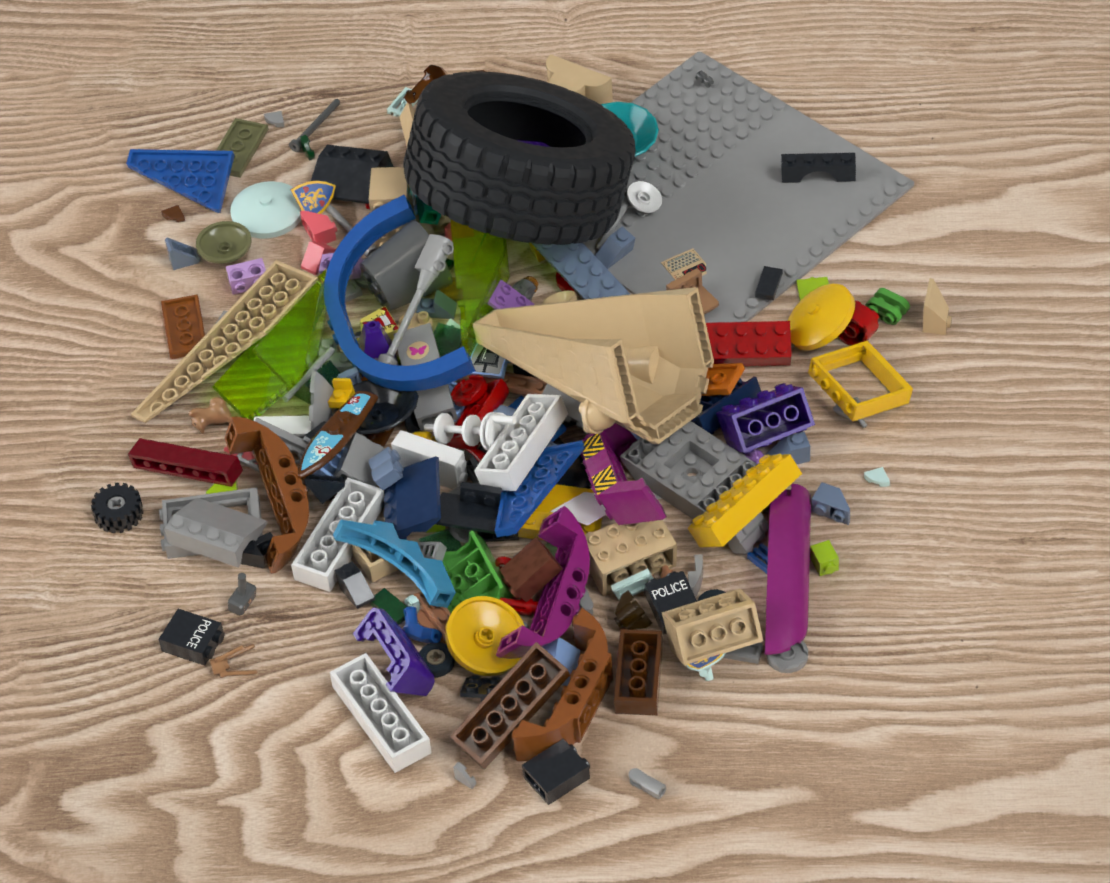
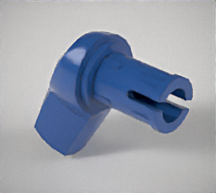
M411 606L404 609L405 626L403 630L410 639L423 643L440 642L442 633L439 630L426 628L418 623L416 607Z

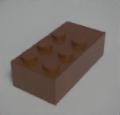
M620 629L614 694L615 714L658 716L663 651L662 631Z

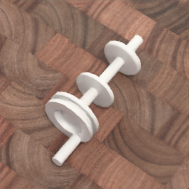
M489 412L485 415L482 422L477 415H469L464 420L462 426H456L451 415L441 413L436 418L434 424H425L424 430L434 432L436 441L441 444L449 443L454 433L462 434V438L468 446H475L481 441L483 448L488 451L506 424H516L517 418L516 416H506L504 413Z

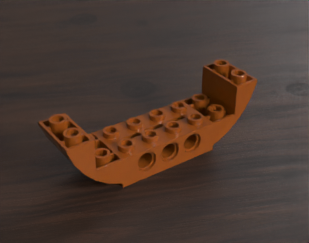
M581 608L579 614L574 616L572 627H574L573 639L575 640V647L585 651V653L580 655L578 667L571 672L570 682L567 686L563 687L561 699L554 704L553 714L551 718H547L544 727L521 720L519 726L514 728L512 739L514 740L513 751L515 752L516 761H529L563 738L568 744L580 743L613 681L612 655L608 653L605 632L595 617L584 608Z

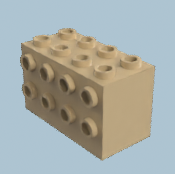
M663 520L618 525L617 523L608 524L602 529L585 534L590 555L589 573L602 596L613 593L611 585L647 568L653 575L661 573V567L667 565L669 569L676 567L677 543Z

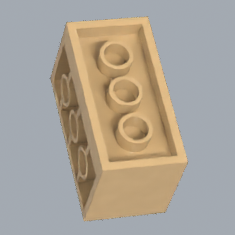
M404 167L371 168L370 212L402 195L406 196L414 211L412 190L406 182ZM406 224L379 238L375 245L379 248Z
M740 588L662 612L670 650L684 666L763 641L755 602Z

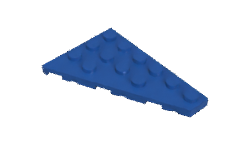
M130 149L126 164L129 169L216 213H221L235 155L233 151Z
M582 440L546 447L516 491L502 490L495 526L497 537L517 534L584 450L585 446Z

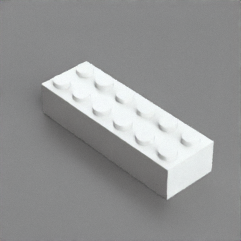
M526 395L513 414L517 418L516 424H506L474 470L480 485L499 487L505 491H516L568 415L561 395Z
M351 478L346 479L345 487L337 493L291 564L294 580L331 592L337 582L335 570L344 564H348L353 557L351 544L336 541L333 533L340 520L373 525L384 508V492L381 488Z
M367 653L330 672L332 687L394 773L432 753L429 737L395 692L389 691L386 686L387 680Z

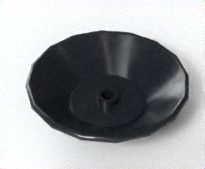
M369 380L353 385L355 393L357 391H368L378 396V400L356 431L358 434H381L387 432L408 419L417 407L419 398L417 391L388 389ZM332 408L331 416H333L339 410V408Z

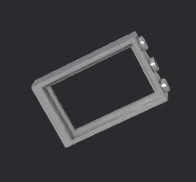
M257 487L162 500V509H159L160 520L163 521V524H160L161 536H164V539L161 540L162 551H166L168 559L200 555L168 544L164 529L172 515L195 498L224 507L247 505L248 515L261 519L260 498Z

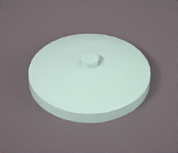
M267 181L245 188L234 198L231 204L232 221L244 225L253 238L267 239L288 233L301 221V209L290 190L294 187L282 182Z

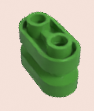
M879 288L874 297L870 298L865 304L870 310L877 312L879 319L891 325H896L901 320L902 315H905L910 309V304L904 297L885 288Z

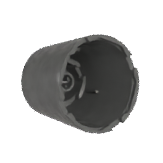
M416 220L407 223L360 263L362 276L368 284L369 292L372 295L374 294L379 304L383 307L386 306L389 312L411 303L417 290L420 272L414 267L429 234ZM446 261L445 270L439 273L422 298L435 293L436 290H442L453 284L452 275Z

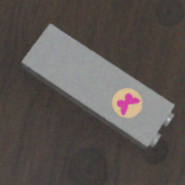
M430 323L406 330L398 347L402 366L422 364L441 357ZM448 384L417 391L419 398L414 412L421 431L424 430L425 424H434L436 418L441 413H448L452 416L453 420L458 419Z

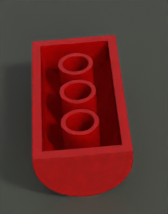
M501 378L487 383L488 386L484 395L464 408L455 425L462 426L464 420L469 415H477L482 422L486 414L493 412L495 409L497 410L505 402L509 395L507 384ZM454 433L451 441L445 445L458 450L477 449L481 441L475 446H468L465 444L462 434Z

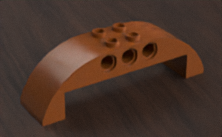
M237 416L231 417L225 435L229 453L231 455L253 451L281 535L272 537L265 555L270 573L273 574L291 561L308 524L309 502L307 487L298 478L299 471L292 453L277 434L256 421Z

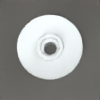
M637 181L632 183L627 190L629 203L638 211L653 213L662 204L660 192L650 183Z

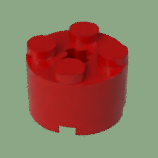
M855 300L853 316L847 327L838 336L839 339L849 346L868 341L878 330L879 315Z

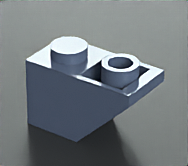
M821 482L812 497L811 512L849 525L850 508L841 489Z

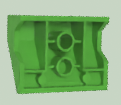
M475 531L469 532V542L457 551L445 552L443 564L456 592L447 608L450 613L458 604L471 597L489 596L497 599H513L515 597L510 592L511 588L502 580L504 576L500 571V567L495 565V558L485 540Z

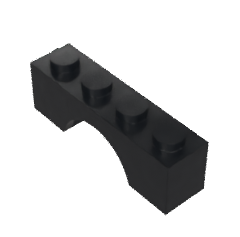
M855 153L781 154L782 183L801 182L807 174L818 171L831 174L837 182L856 181Z

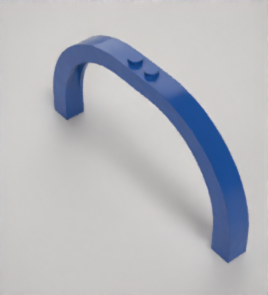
M405 195L369 213L343 238L335 250L326 272L324 301L330 319L327 321L328 325L335 333L332 335L335 343L340 345L353 367L357 368L362 376L388 389L420 391L449 384L476 371L464 346L433 361L417 365L398 366L379 362L360 349L347 314L345 303L349 277L364 252L388 232L416 219L412 206Z

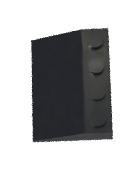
M327 144L318 156L311 181H323L336 185L333 200L369 204L371 168L394 166L388 151Z

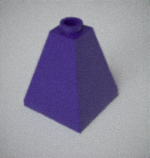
M369 321L367 324H363L358 341L360 349L373 359L378 358L380 354L387 353L392 340L380 322Z

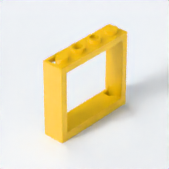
M869 341L813 357L808 369V374L852 421L908 404L913 391L908 382ZM862 361L891 393L857 403L828 371Z

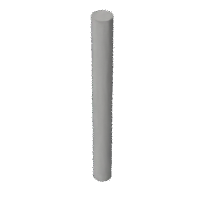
M329 347L282 396L283 401L288 402L311 378L312 371H317L335 353L333 347Z

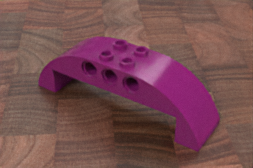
M565 506L543 519L538 533V537L557 547L555 559L563 569L544 586L530 629L522 625L501 639L496 656L499 658H522L536 642L542 647L548 645L567 631L574 616L580 610L579 603L586 592L585 585L589 575V548L579 522Z

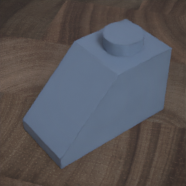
M622 226L608 237L595 256L609 269L633 250L636 238Z
M805 431L784 437L766 455L791 454L796 464L810 462V444Z

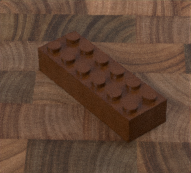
M536 642L450 736L451 740L485 770L512 740V732L515 727L519 726L521 720L528 722L570 676L568 669Z

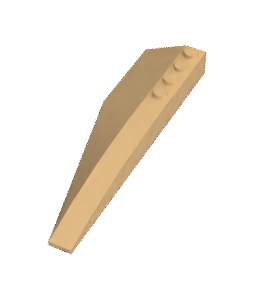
M276 260L132 412L131 416L147 423L272 331L319 280L318 277Z

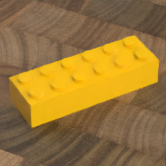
M767 454L761 457L759 463L748 469L743 478L736 480L730 490L723 492L719 496V500L708 505L702 515L695 517L688 530L698 546L723 547L802 475L791 454Z

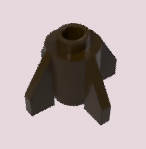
M629 590L621 595L614 612L616 615L614 620L620 629L622 627H625L626 630L647 628L652 622L647 615L641 617L645 612L636 600L631 603L635 598Z

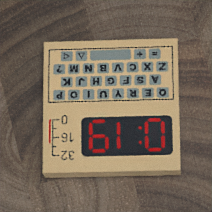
M694 248L661 262L675 280L696 268L702 272V276L707 274L706 263Z

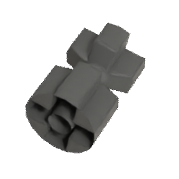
M702 70L696 74V80L704 83L707 88L714 84L713 78L707 76Z

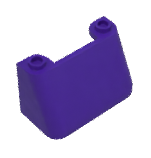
M372 608L353 632L356 640L363 642L366 639L368 641L376 639L392 662L386 670L391 673V680L386 683V686L390 692L427 696L435 683L433 673L405 631L384 609Z

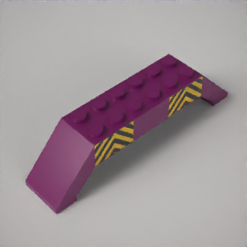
M614 423L599 434L588 433L582 440L585 448L580 455L586 467L585 471L589 476L591 488L595 493V499L600 506L603 505L605 507V512L611 521L614 519L618 525L665 519L667 516L664 508L644 479L627 481L620 462V456L637 439L629 430Z

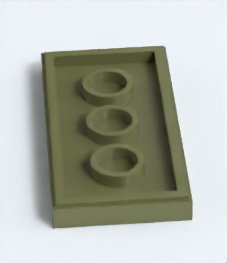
M237 118L234 119L216 150L233 151L235 156L230 176L241 178L268 132V125Z

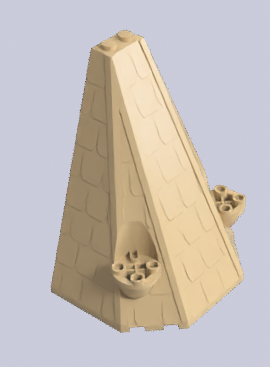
M698 287L495 309L473 323L475 338L478 344L579 401V412L582 415L585 433L599 434L614 423H617L651 444H660L702 412L703 405L699 403L701 395L707 392L709 379L706 378L708 368L713 367L714 359Z

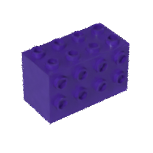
M782 383L774 387L775 390L770 392L764 390L757 393V397L752 399L750 397L739 400L737 405L729 404L721 407L722 411L716 414L726 444L742 454H748L756 448L768 446L776 440H782L786 436L803 432L807 428L814 426L815 422L803 387Z

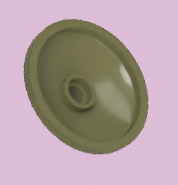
M233 221L216 222L207 226L199 233L196 239V249L198 254L206 261L217 264L231 263L240 259L249 251L252 243L251 234L240 223Z

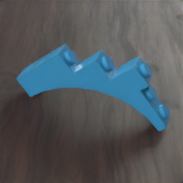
M340 520L333 533L336 541L361 547L382 557L400 569L417 585L429 605L448 608L456 592L442 560L424 558L417 542L399 539L393 523L375 520L373 525Z

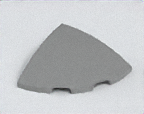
M312 371L310 383L311 405L309 406V421H311V430L321 422H327L332 417V408L329 407L328 400L334 389L317 371Z

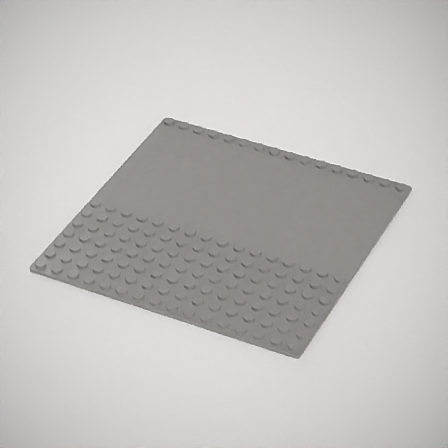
M697 52L631 102L647 109L656 118L659 132L656 142L645 153L634 158L626 190L632 183L637 181L650 183L660 192L662 204L653 213L638 211L631 204L628 206L614 232L623 226L636 238L634 247L631 252L608 270L632 294L666 291V285L675 279L661 262L694 248L706 263V274L702 276V286L719 301L717 308L704 314L705 323L748 322L773 302V300L755 297V291L764 266L783 269L775 300L794 285L796 280L805 276L913 188L914 181L706 54ZM702 70L707 76L712 77L714 84L707 88L704 83L696 80L695 77L699 71ZM855 153L856 181L837 182L831 174L818 171L807 174L801 182L782 183L781 154ZM603 235L597 239L583 242L594 255L598 252L596 246Z

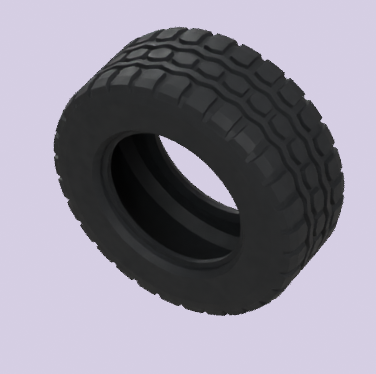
M470 71L441 76L438 79L432 80L424 88L417 102L403 167L406 182L414 194L419 196V199L428 206H431L432 209L457 223L469 226V228L519 242L568 245L597 239L607 233L614 225L619 216L636 149L633 134L627 128V125L613 112L586 96L552 83L525 76L500 72ZM518 140L543 142L550 147L528 144Z

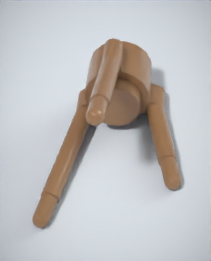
M251 644L246 647L241 645L221 656L210 659L214 675L220 674V677L223 678L226 676L257 674V670L226 671V669L230 668L229 659L254 648L255 645Z

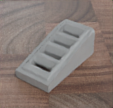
M417 542L420 550L422 549L424 558L442 560L443 562L447 549L445 545L441 542Z

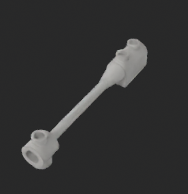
M429 235L414 267L420 272L416 293L388 352L380 354L375 360L385 364L397 365L398 362L394 355L417 306L435 278L438 277L440 272L445 270L447 256L453 253V242L450 239L441 235Z

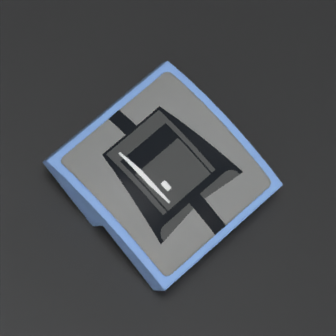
M477 343L470 357L476 371L469 375L504 379L507 363L511 362Z

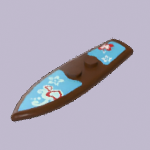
M357 391L322 426L312 438L300 459L298 478L303 479L321 469L345 447L378 400L376 394L368 391Z

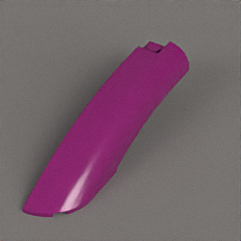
M794 483L791 484V489H785L770 503L765 655L789 651L794 644H800L808 632L811 495L805 487Z

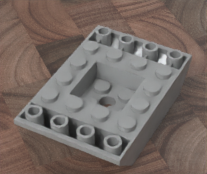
M691 421L660 444H651L645 439L640 438L620 456V459L635 480L643 478L653 493L692 519L702 515L708 505L719 500V496L723 492L730 490L736 480L743 478L748 469L757 465ZM689 473L697 474L696 476H688Z

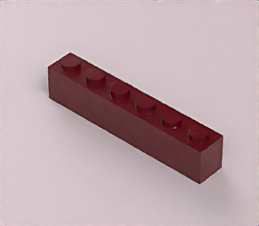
M142 438L138 439L128 453L133 468L230 487L233 486L243 472L238 456Z

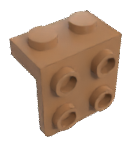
M698 268L666 285V290L698 287L704 314L719 306V301L702 286V272Z

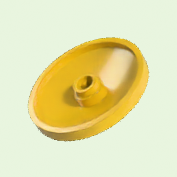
M827 284L807 294L795 306L788 319L790 321L791 343L801 350H814L827 345L837 338L847 327L853 316L855 299L852 293L841 284Z
M476 596L462 601L452 611L445 626V640L452 657L463 668L482 676H497L510 671L521 659L497 657L496 653L501 639L520 626L525 625L519 614L507 603L489 596Z

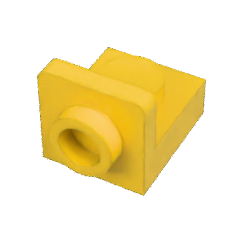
M333 378L334 391L328 400L330 408H340L355 394L350 378Z

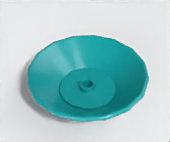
M619 101L601 104L604 108L617 115L632 132L635 140V157L645 153L656 142L659 132L656 118L647 109L634 103Z

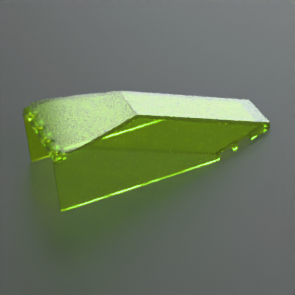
M450 219L454 247L456 288L459 291L458 307H460L462 347L464 346L471 357L473 349L477 344L473 323L495 310L487 302L498 282L503 280L507 283L510 278L507 243L505 238L477 231Z
M328 267L317 276L319 280L315 282L274 328L247 348L212 386L241 417H248V419L253 421L254 417H260L297 385L317 360L327 316L324 301V281Z

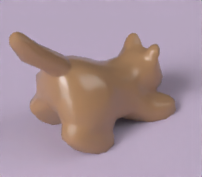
M221 397L212 398L208 408H195L188 412L189 416L193 417L191 419L192 426L200 430L202 434H204L206 426L230 423L232 417L226 405V400Z

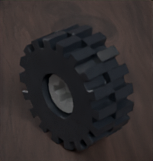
M118 482L115 483V486L108 484L106 489L102 487L99 489L100 493L96 492L94 494L95 499L92 498L91 501L93 516L100 529L103 528L105 532H108L110 529L111 533H116V530L123 533L124 529L127 528L129 531L132 529V525L137 526L139 524L138 520H142V514H144L139 492L137 489L135 490L134 486L130 485L128 488L127 483H123L120 486Z

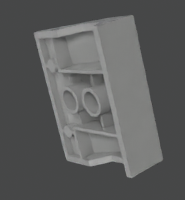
M195 498L176 512L164 529L168 544L239 568L244 549L250 540L256 541L267 525V521L200 498Z

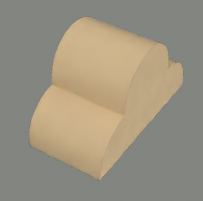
M549 55L546 60L548 83L577 92L599 104L613 102L611 77L557 56Z

